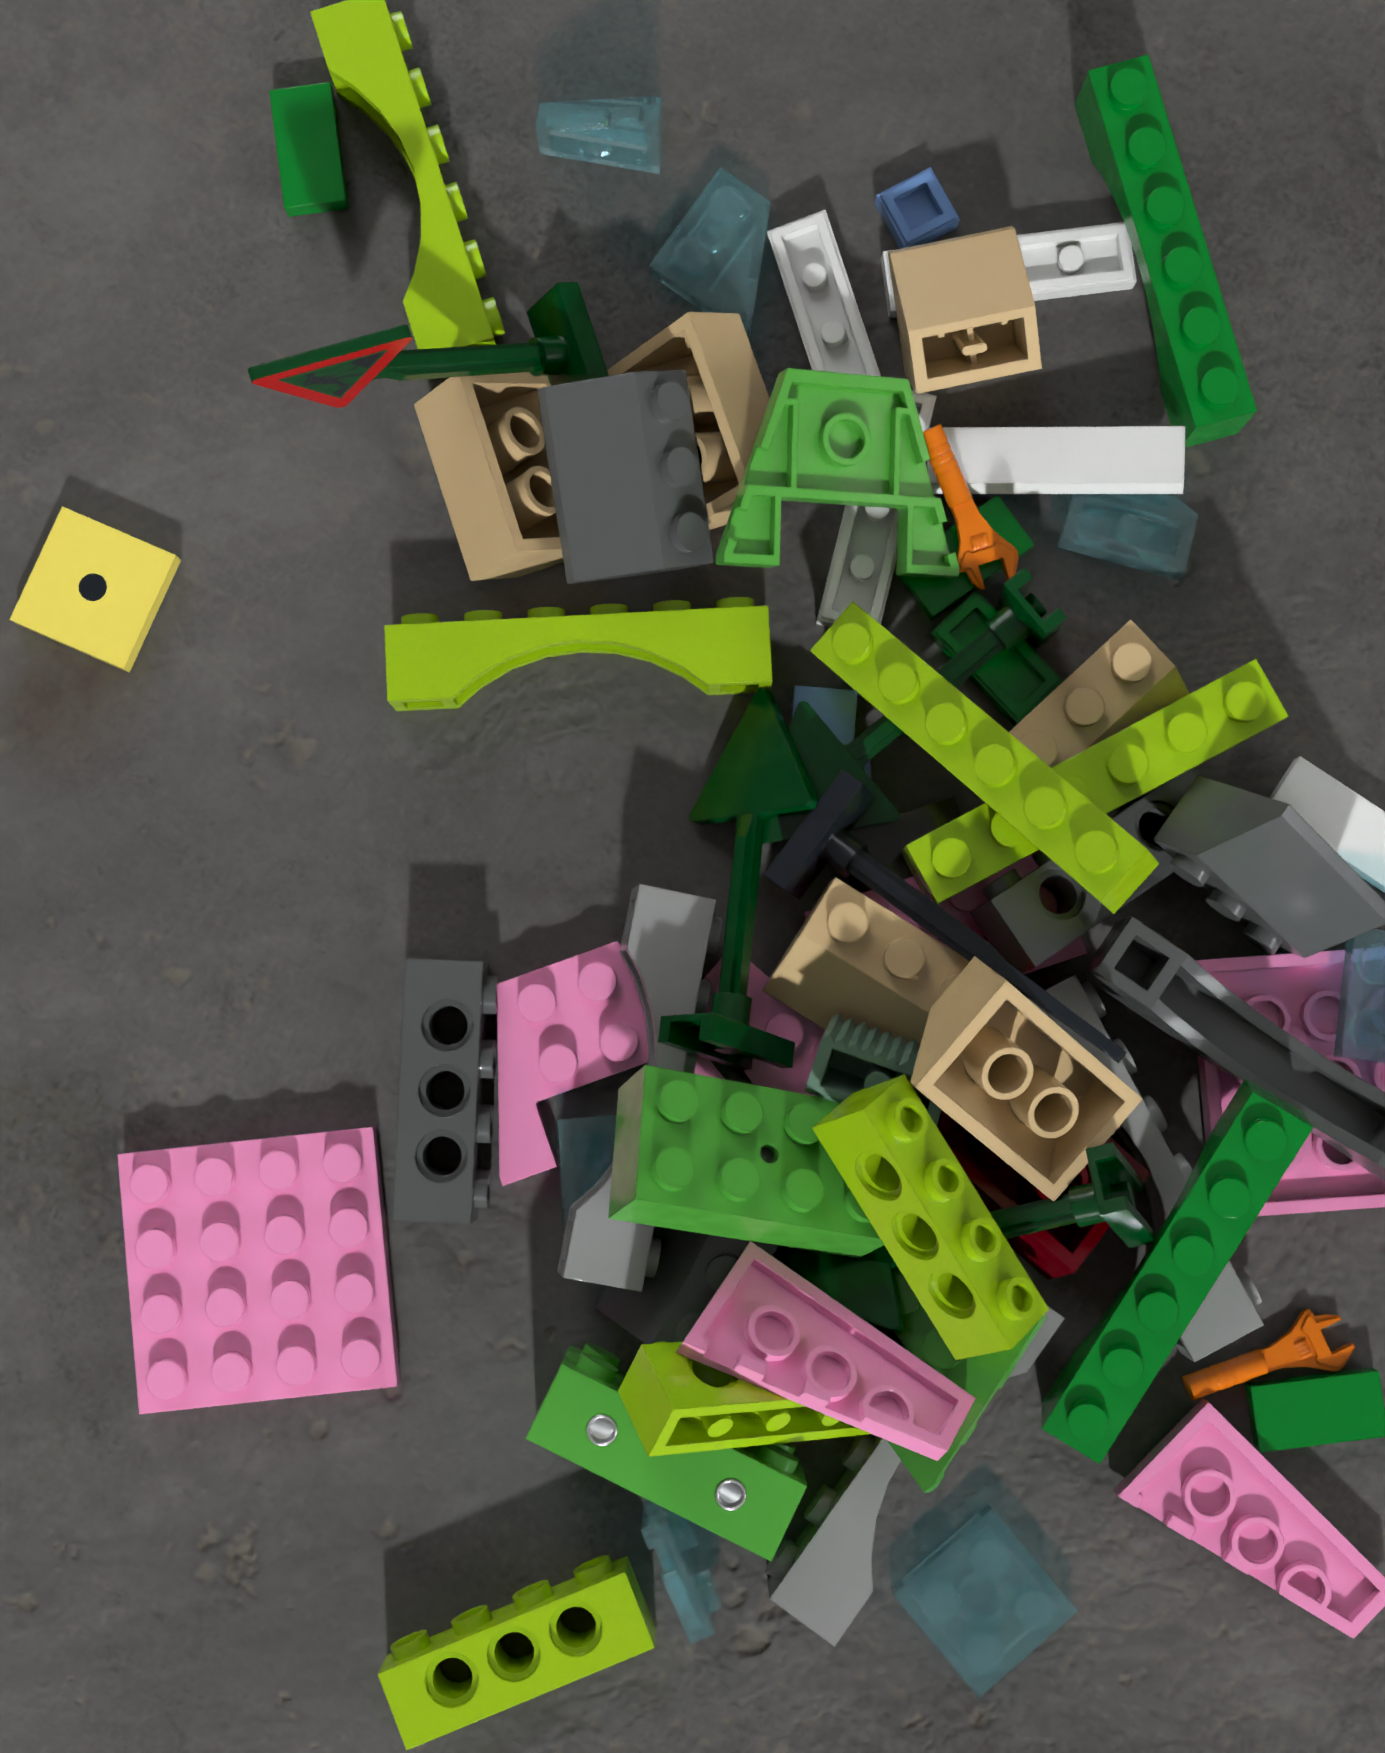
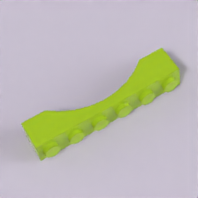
M346 0L310 11L325 61L339 98L364 113L391 139L409 165L416 181L421 203V240L414 274L404 296L403 304L417 348L431 349L496 345L494 337L505 334V330L494 297L482 300L478 290L476 279L487 275L476 240L463 242L457 222L468 219L457 182L445 185L438 166L450 161L438 124L427 128L425 126L420 108L430 106L431 102L420 67L407 70L402 52L413 49L401 10L389 14L385 0Z
M748 597L720 599L716 601V608L691 609V603L688 601H662L653 604V611L628 612V606L624 604H600L592 606L589 615L565 616V609L538 607L529 609L527 611V618L502 619V613L499 611L477 610L465 613L464 621L439 622V616L435 614L416 613L402 616L401 624L384 625L387 701L396 711L460 708L481 688L513 669L544 658L575 653L618 654L651 662L683 677L707 695L755 693L760 687L771 691L772 686L768 605L754 606V599Z
M851 602L810 650L837 676L951 772L1113 914L1116 913L1159 865L1158 861L1145 846L855 602Z
M1254 659L1057 764L1052 769L1107 814L1263 732L1289 716L1257 659ZM984 803L907 844L902 849L901 854L922 893L938 905L1039 851V849L989 805Z

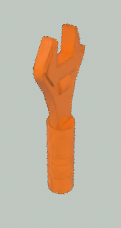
M939 424L924 431L923 434L930 456L929 462L933 467L946 502L955 518L959 543L956 554L959 573L964 572L980 591L984 590L985 586L979 565L1000 559L1006 581H1008L1015 575L1019 559L1018 551L1012 544L996 533L979 513L942 425Z
M1306 1308L1299 1314L1289 1331L1269 1346L1182 1376V1381L1187 1395L1194 1401L1281 1368L1310 1367L1328 1371H1339L1346 1364L1355 1346L1353 1343H1347L1330 1351L1321 1329L1341 1320L1340 1316L1332 1314L1313 1315L1311 1310Z

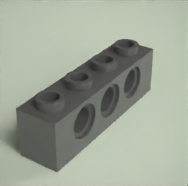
M1192 769L1135 799L1134 803L1122 811L1117 808L1107 813L1112 820L1145 846L1159 863L1119 909L1174 872L1169 867L1173 858L1158 843L1155 842L1154 845H1151L1143 839L1139 831V821L1147 824L1155 837L1197 777ZM1041 851L1032 855V858L1038 865L1036 869L1022 878L1015 868L1005 873L982 889L988 901L970 912V915L989 943L997 949L1009 964L1021 973L1035 968L1113 914ZM1040 886L1049 889L1055 895L1058 902L1056 914L1048 911L1042 905L1039 897Z
M405 958L392 1221L471 1224L478 1219V1208L489 1207L490 1169H480L481 1143L492 1142L494 1107L491 1104H483L484 1078H495L497 1044L496 1040H486L487 1014H497L498 1012L497 984L500 981L499 976H489V964L486 962ZM449 1007L460 1009L465 1014L468 1022L465 1036L455 1044L443 1042L437 1035L435 1028L438 1015ZM445 1071L457 1074L463 1081L465 1088L461 1103L452 1109L438 1104L432 1092L435 1079ZM440 1136L453 1139L461 1149V1163L454 1172H442L435 1168L430 1160V1147L433 1141Z

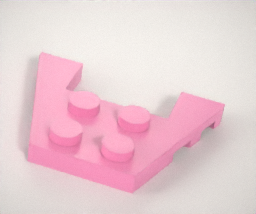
M618 941L497 984L499 1178L502 1186L559 1165L538 1107L539 1101L645 1064L648 1061L645 1015L634 979L619 952L621 945ZM697 1056L694 1074L724 1079L710 1059Z

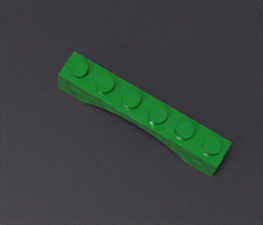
M1149 54L1088 70L1074 106L1091 162L1102 175L1117 204L1138 262L1153 326L1159 367L1160 390L1171 426H1185V448L1238 434L1257 412V408Z
M1244 1079L1210 1133L1180 1196L1155 1237L1156 1242L1151 1244L1134 1273L1104 1316L1074 1350L1042 1402L1041 1429L1098 1464L1102 1462L1314 1128L1303 1111L1250 1080Z

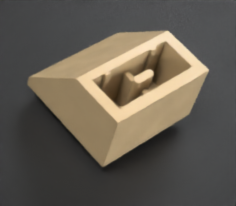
M1013 226L888 251L904 372L916 394L1042 369L1035 303L1016 230Z

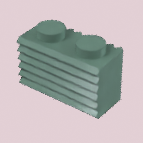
M839 1013L831 1018L821 1038L805 1092L840 1104L852 1093L904 1074L910 1082L920 1047L915 1039L906 1042L903 1035L894 1038L891 1031L881 1034L878 1026L869 1030L865 1022L856 1025L853 1017L844 1021ZM912 1085L937 1126L942 1109Z

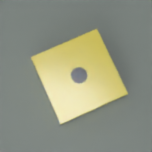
M62 506L9 620L130 673L181 559L175 554Z

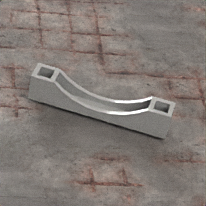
M639 884L631 890L619 952L634 979L645 1015L648 1043L647 1065L694 1074L698 1055L659 1043L661 1016L705 1013L710 993V981L703 980L701 977L706 954L715 955L722 930V918L713 916L715 899ZM611 1164L596 1184L570 1206L557 1272L567 1279L642 1292L645 1276L654 1278L661 1252V1239L652 1237L654 1226L608 1219L612 1177Z
M1075 974L1064 976L1042 988L1110 1039L1099 1019L1106 1015L1105 1007L1090 982L1086 981L1080 984ZM1031 1001L1141 1097L1130 1075L1137 1072L1136 1065L1128 1049L1119 1038L1114 1039L1112 1042L1127 1053L1118 1064ZM1147 1095L1142 1098V1101L1115 1132L1131 1156L1151 1173L1143 1184L1147 1191L1154 1225V1237H1156L1193 1170L1181 1153L1172 1155L1161 1134L1168 1129L1166 1120L1153 1098ZM1230 1261L1227 1263L1178 1340L1176 1347L1179 1353L1193 1362L1264 1326L1255 1309V1306L1262 1303L1261 1297L1253 1281L1242 1268L1235 1271Z
M1049 1306V1310L1045 1314L1047 1319L1009 1377L1028 1372L1065 1319ZM873 1434L858 1435L854 1439L842 1459V1464L847 1467L846 1471L833 1489L826 1484L820 1488L804 1513V1518L809 1521L808 1525L795 1543L788 1538L781 1543L765 1570L766 1573L771 1575L767 1581L769 1599L834 1647L873 1593L871 1557L876 1519L888 1483L901 1462L888 1443V1440Z

